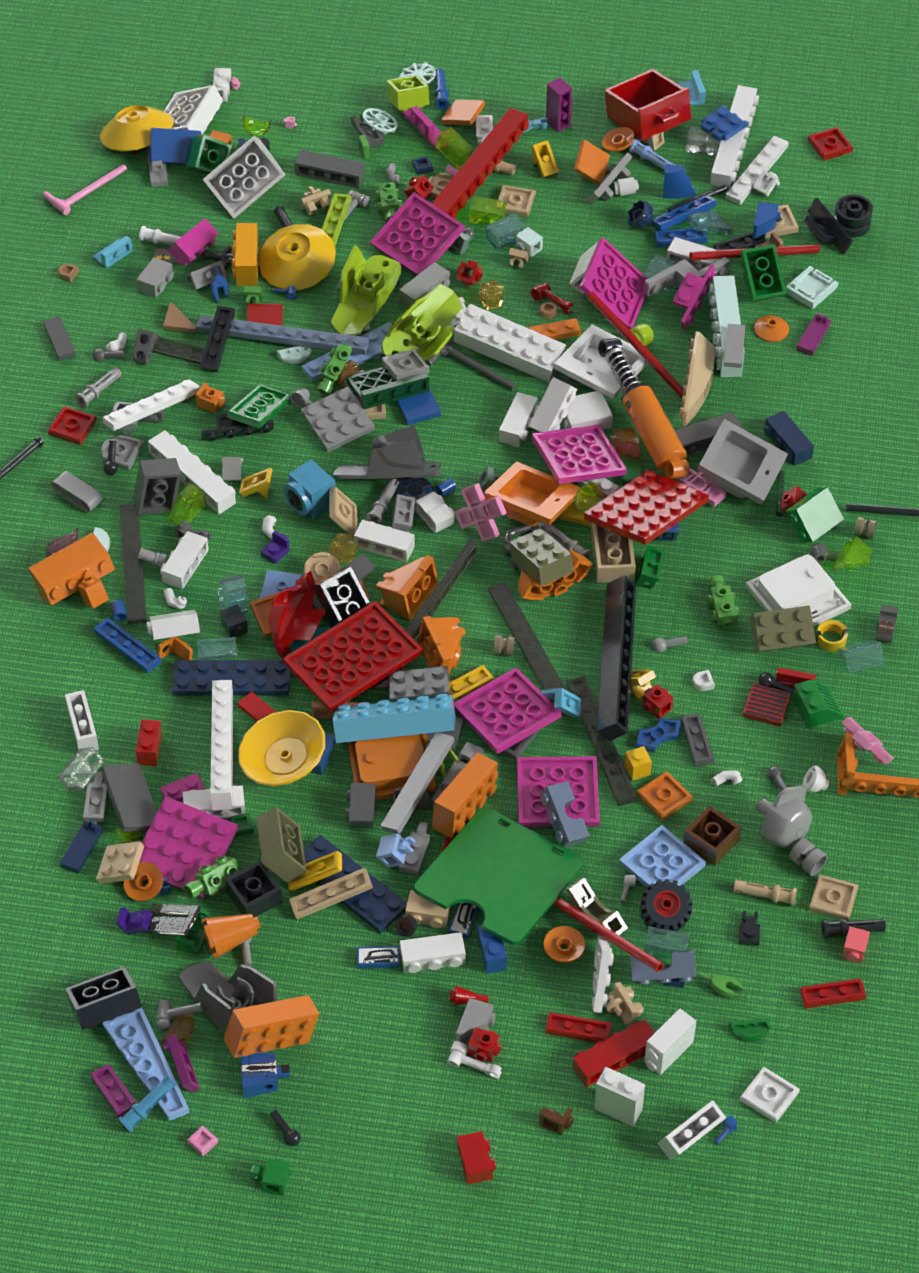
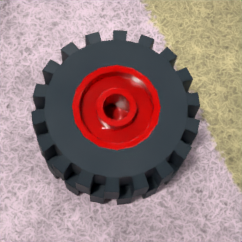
M660 879L655 884H650L648 889L644 891L640 901L639 911H641V919L645 920L644 924L646 927L648 925L651 927V931L658 930V934L667 932L668 935L672 934L673 931L675 933L680 931V928L686 925L692 913L693 900L690 899L691 894L689 890H684L685 886L683 884L679 886L676 880L672 883L669 882L670 879H665L664 882H661Z

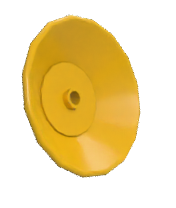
M141 105L130 106L121 110L102 129L99 138L102 145L111 150H139L150 146L151 128L172 129L174 121L171 115L163 110Z
M293 224L279 229L266 240L260 250L258 265L262 276L272 286L279 289H287L289 286H294L296 291H301L315 286L327 277L334 265L336 250L332 238L322 229L309 224Z
M287 710L272 713L257 721L245 733L239 747V764L244 774L257 784L268 786L291 784L306 776L319 763L325 750V732L319 721L305 712Z

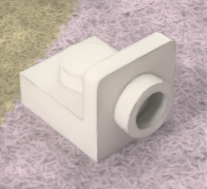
M763 170L753 189L768 197L773 188L780 185L778 176L773 172L768 173Z

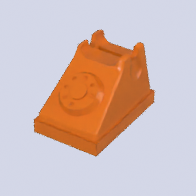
M426 555V557H421L397 570L386 572L382 577L385 581H379L376 584V588L381 591L383 596L380 605L403 616L404 620L411 621L439 584L433 557Z
M423 617L417 643L423 648V656L429 668L448 666L449 676L451 670L456 668L459 663L462 650L460 642L462 636L465 635L464 628L457 626L461 623L458 617Z

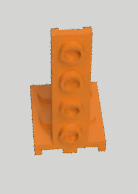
M845 733L836 755L838 795H846L848 790H855L858 792L865 791L919 798V779L855 772L857 769V758H854L857 746L853 741V734Z

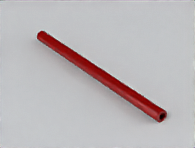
M820 246L776 247L778 255L813 254L820 252ZM745 249L690 252L689 259L692 261L722 259L724 257L741 258V251Z
M591 291L586 297L682 399L684 388L608 306Z
M560 897L552 904L656 972H660L663 969L662 962Z

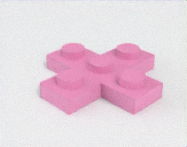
M689 468L687 477L673 479L678 483H683L688 487L708 494L709 501L707 503L713 507L726 497V491L707 481L703 477L702 472L697 473Z
M479 483L462 489L461 492L468 507L455 511L461 528L476 525L482 542L499 536L500 533L493 518L506 514L500 496L485 500Z
M847 717L842 722L846 726L844 730L847 733L853 734L852 737L856 740L854 742L855 745L861 750H871L874 753L873 758L877 762L889 764L894 759L882 747L883 743L870 731H865L852 717Z

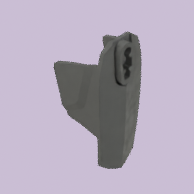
M412 425L374 438L367 465H341L333 473V478L436 477L441 473V463L425 460L419 435L415 426Z
M210 961L193 964L185 968L179 975V980L196 1003H203L205 1014L224 1034L226 1033L233 1010L276 1002V983L253 967L245 966L244 964L238 966L230 979Z

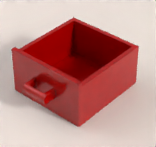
M654 69L604 90L607 118L621 127L630 128L634 132V136L642 141L692 119L689 88L681 87Z

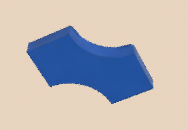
M661 718L656 726L650 729H640L635 749L644 746L646 751L655 753L656 748L661 743L677 740L681 721Z

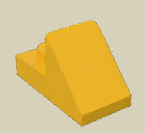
M548 140L532 145L533 165L538 164L542 178L558 173L559 169Z
M268 468L243 478L239 493L245 497L258 491L265 499H268L272 469Z
M638 669L631 671L630 692L637 699L643 697V693L648 688H652L650 680L656 677L654 671Z

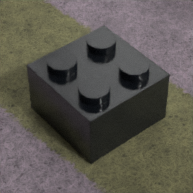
M261 860L225 879L226 892L242 915L252 914L253 917H256L283 903L281 888L262 864Z

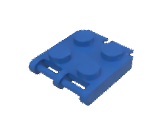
M723 105L702 119L700 129L708 134L712 133L711 136L720 142L722 140L727 141L746 128L749 122L743 121L736 113H731Z

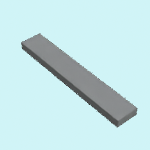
M435 733L382 822L381 828L383 830L401 833L454 743L453 736Z

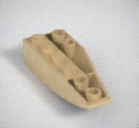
M696 332L695 339L691 338L688 370L679 417L683 418L682 426H686L697 414L708 395L712 382L716 348L700 332Z

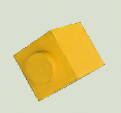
M644 746L625 753L624 766L632 781L651 775L652 761Z

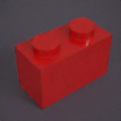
M141 719L135 751L137 764L141 766H157L162 740L161 721Z
M483 1131L457 1136V1149L467 1185L492 1180L496 1164L494 1158L489 1156L488 1152L491 1151L488 1138H484Z

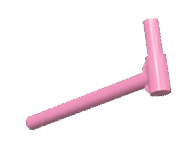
M124 164L67 200L56 199L47 191L42 196L52 203L53 207L67 215L71 210L70 205L127 170V167Z

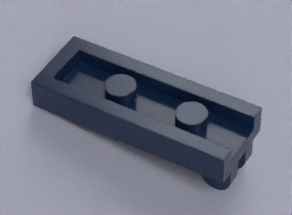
M86 819L62 858L60 867L79 874L102 835L103 827L99 826L97 822L92 824L91 820Z

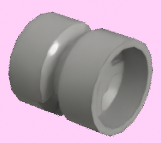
M803 838L793 847L789 854V859L798 866L802 865L804 871L814 876L823 868L828 855L819 848L814 849V844Z

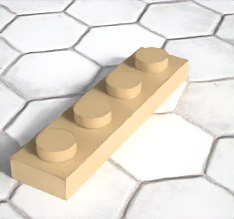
M362 868L289 900L295 917L298 920L370 890L373 886L366 868Z

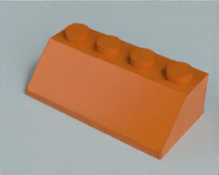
M94 533L86 535L28 568L42 601L50 605L78 591L77 585L84 578L94 576L99 579L115 570L108 552Z

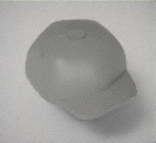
M803 785L782 790L774 804L767 800L766 797L761 798L757 802L756 810L765 815L760 835L769 845L789 849L806 836L812 822V813L804 802L806 788Z

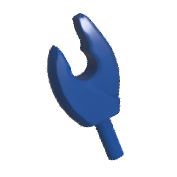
M217 265L215 266L216 276H214L211 283V293L216 303L219 302V289L223 290L225 298L229 293L228 282L224 276H220V269Z

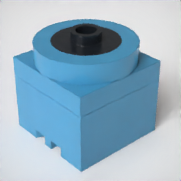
M312 459L288 474L289 482L284 485V495L291 508L300 516L308 514L312 519H315L329 510V489L335 486V480Z

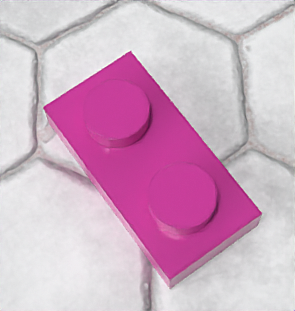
M196 773L162 786L160 790L164 798L167 796L182 802L183 792L205 790V787Z

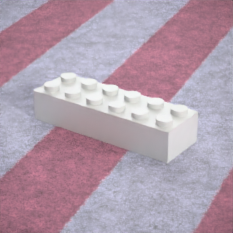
M469 304L454 330L455 343L550 383L556 372V369L553 368L554 363L565 353L566 344L472 304Z

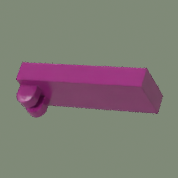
M818 312L813 317L797 345V351L811 356L814 355L831 326V320H828L827 315L822 317V313Z
M173 1034L167 1038L168 1041L164 1042L163 1048L172 1053L182 1086L194 1093L200 1089L185 1041H178L176 1035Z
M107 1064L90 1073L91 1079L117 1117L123 1118L136 1102L110 1064Z

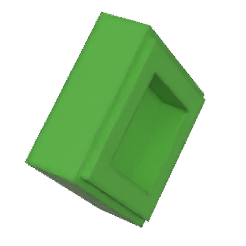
M360 135L359 149L363 158L367 159L370 158V146L366 136Z

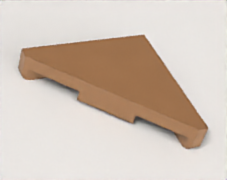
M170 303L163 325L164 330L196 333V327L173 303Z

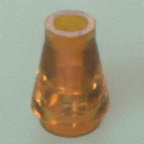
M348 360L339 374L336 383L343 387L346 377L354 375L360 369L358 364Z

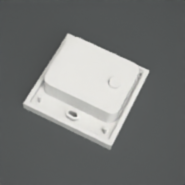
M591 325L554 363V369L612 399H615L622 391L616 375L613 374V370L610 368L605 357H601L598 351L600 340L618 337L594 325ZM620 339L624 355H626L625 360L629 361L628 365L632 366V370L635 371L634 376H636L648 362L630 343Z
M809 554L746 582V589L764 611L810 605L813 627L851 609V603L836 587L833 580L818 562Z

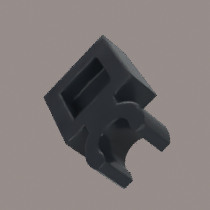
M743 911V923H739L738 944L759 946L760 924H756L758 919L757 912L754 911L753 918H748L746 911Z

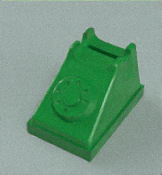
M772 244L742 250L740 267L743 269V279L751 295L752 302L786 296L787 292L776 245Z

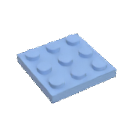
M661 825L620 858L619 864L631 875H635L636 879L648 888L650 884H655L660 879L661 882H664L665 879H670L669 882L672 883L676 880L678 881L677 884L681 886L704 868L706 861Z

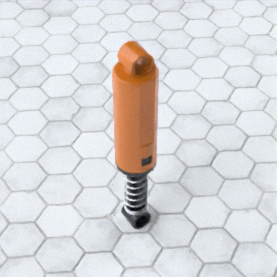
M619 338L600 340L598 344L599 354L601 357H605L610 368L613 370V374L616 375V379L624 391L621 402L658 470L664 472L666 477L670 479L687 477L689 474V464L686 460L687 453L650 385L637 381L638 377L634 376L635 371L632 370V366L628 365L629 361L625 360L626 355H624L622 342Z

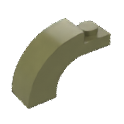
M580 878L566 889L575 904L574 907L618 935L627 929L619 913L608 909L598 900L585 878Z

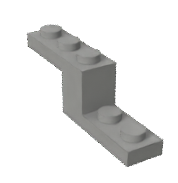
M726 257L713 263L717 273L716 276H725L728 273L729 260ZM684 259L645 280L643 293L649 297L665 287L671 286L673 283L680 287L688 272L704 278L709 266L698 271Z

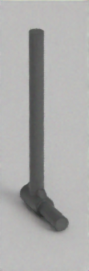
M450 339L436 356L425 361L428 366H431L439 357L449 354L511 390H514L516 387L515 383L453 349V342Z

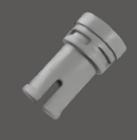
M141 547L137 559L147 561L161 568L167 554L155 553Z

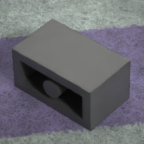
M351 783V790L347 789V802H350V808H346V820L349 821L350 827L374 828L375 784Z

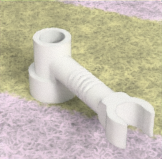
M458 1041L453 1043L450 1049L451 1054L447 1061L449 1065L458 1068L460 1063L477 1070L479 1069L492 1078L499 1079L502 1073L500 1066L471 1059L466 1056L468 1053L467 1045Z

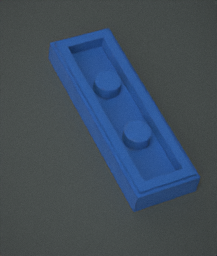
M705 227L654 231L656 247L670 246L675 237L696 244L707 243Z

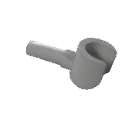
M626 875L624 877V890L621 902L626 901L629 887H635V875Z

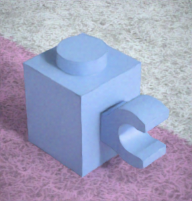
M398 833L381 837L376 857L387 868L403 865L406 854L413 852L410 845L415 844L416 841L410 836L403 839Z

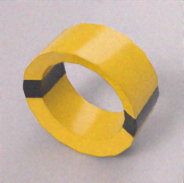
M837 620L824 621L818 627L816 642L825 651H840L846 645L848 630L843 623ZM834 631L840 634L842 639L837 642H830L825 640L822 634Z

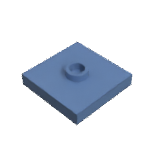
M267 570L260 598L295 586L296 580L302 575Z

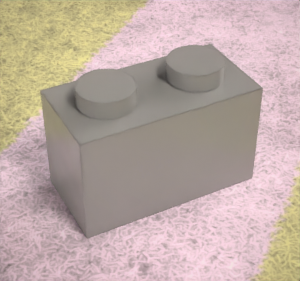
M153 257L136 279L138 292L157 298L160 292L164 291L167 283L173 279L172 264Z

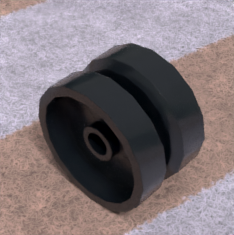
M845 195L836 203L834 218L851 238L862 237L870 230L873 205L863 196Z

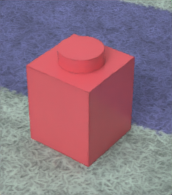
M850 927L842 958L851 962L862 963L870 932Z

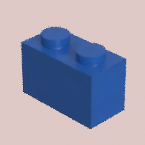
M482 925L477 926V941L486 974L507 970V955L503 940L481 929Z

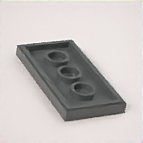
M140 764L103 765L101 772L122 831L149 830L157 810Z

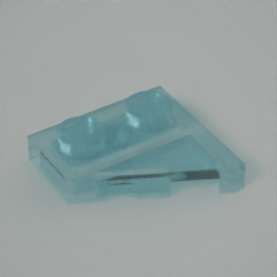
M714 210L688 215L686 220L697 231L717 233L718 230H724L729 235L733 231V228Z

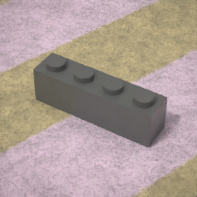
M301 150L295 162V173L297 176L359 189L365 178V163Z
M731 412L675 429L674 431L682 443L687 456L707 450L724 419L742 428L735 414Z

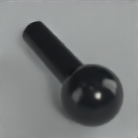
M109 440L108 461L103 467L107 475H114L118 471V465L115 462L116 441Z
M764 672L758 677L759 685L771 686L775 689L789 692L792 695L794 688L774 680L770 673Z
M277 1110L271 1112V1118L284 1134L285 1144L288 1146L298 1145L301 1141L300 1133L295 1129H291Z

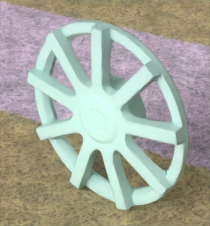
M427 62L424 64L413 63L412 66L403 69L399 78L418 75L428 84L434 79L436 71L434 66L427 64ZM425 76L431 77V79L427 81Z
M371 108L365 110L362 114L364 124H368L374 131L378 130L384 134L394 133L398 127L394 117L385 111Z

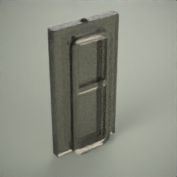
M152 904L149 909L152 915L148 931L140 933L187 935L201 907L196 905Z

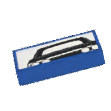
M458 903L448 934L462 932V937L468 939L479 907L471 903Z
M399 946L357 947L358 969L399 968Z

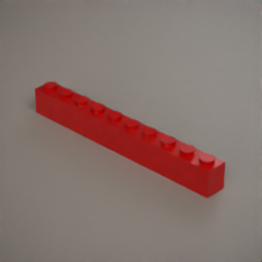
M510 107L432 204L455 219L461 208L465 207L470 197L474 196L479 186L483 185L484 180L488 175L492 174L496 165L502 161L505 154L511 150L514 143L528 129V115Z

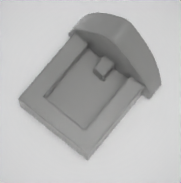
M221 458L223 481H241V463H243V458Z

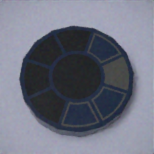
M407 477L400 481L396 489V494L413 497L415 501L433 492L432 484L425 478Z

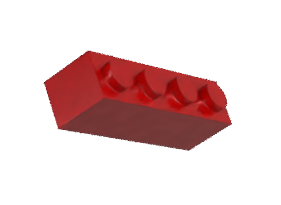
M645 1019L639 1023L634 1022L626 1030L618 1031L609 1039L597 1042L592 1048L578 1052L573 1057V1070L587 1088L598 1082L605 1067L618 1071L644 1057L647 1040L655 1032Z

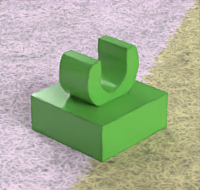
M244 286V297L247 306L250 304V300H256V304H260L259 300H262L263 297L261 286Z

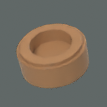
M552 302L541 304L540 315L546 319L554 318L557 315V306Z

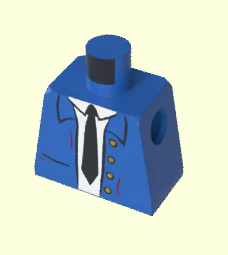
M260 1052L241 1056L244 1098L278 1090L277 1078L290 1077L289 1064L276 1065V1054Z

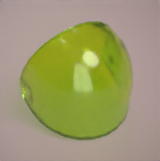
M246 114L243 116V127L252 136H263L271 127V118L269 121H259L247 117Z
M590 482L577 491L574 501L577 509L586 512L605 498L595 482Z

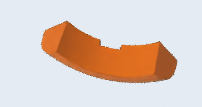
M569 549L568 551L572 555L573 573L540 586L526 572L522 571L518 584L519 593L522 598L529 600H544V597L559 596L567 592L568 588L576 581L579 583L590 571L593 563L581 554Z

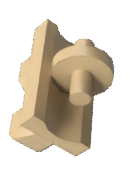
M313 186L308 187V192L304 193V198H301V211L305 210L309 216L317 212V205H321L323 210H328L331 204L330 190L321 192L320 189L315 190Z
M617 982L614 984L613 991L608 995L609 1003L606 1005V1009L609 1013L616 1012L621 1017L625 1026L630 1025L634 1018L642 1014L644 1008L639 1002L632 1003L634 991L631 986L623 987L621 982Z

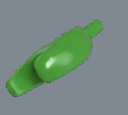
M701 971L698 975L710 981V987L717 994L724 997L735 996V993L726 988V986L740 991L744 990V986L728 975L715 974L712 977Z

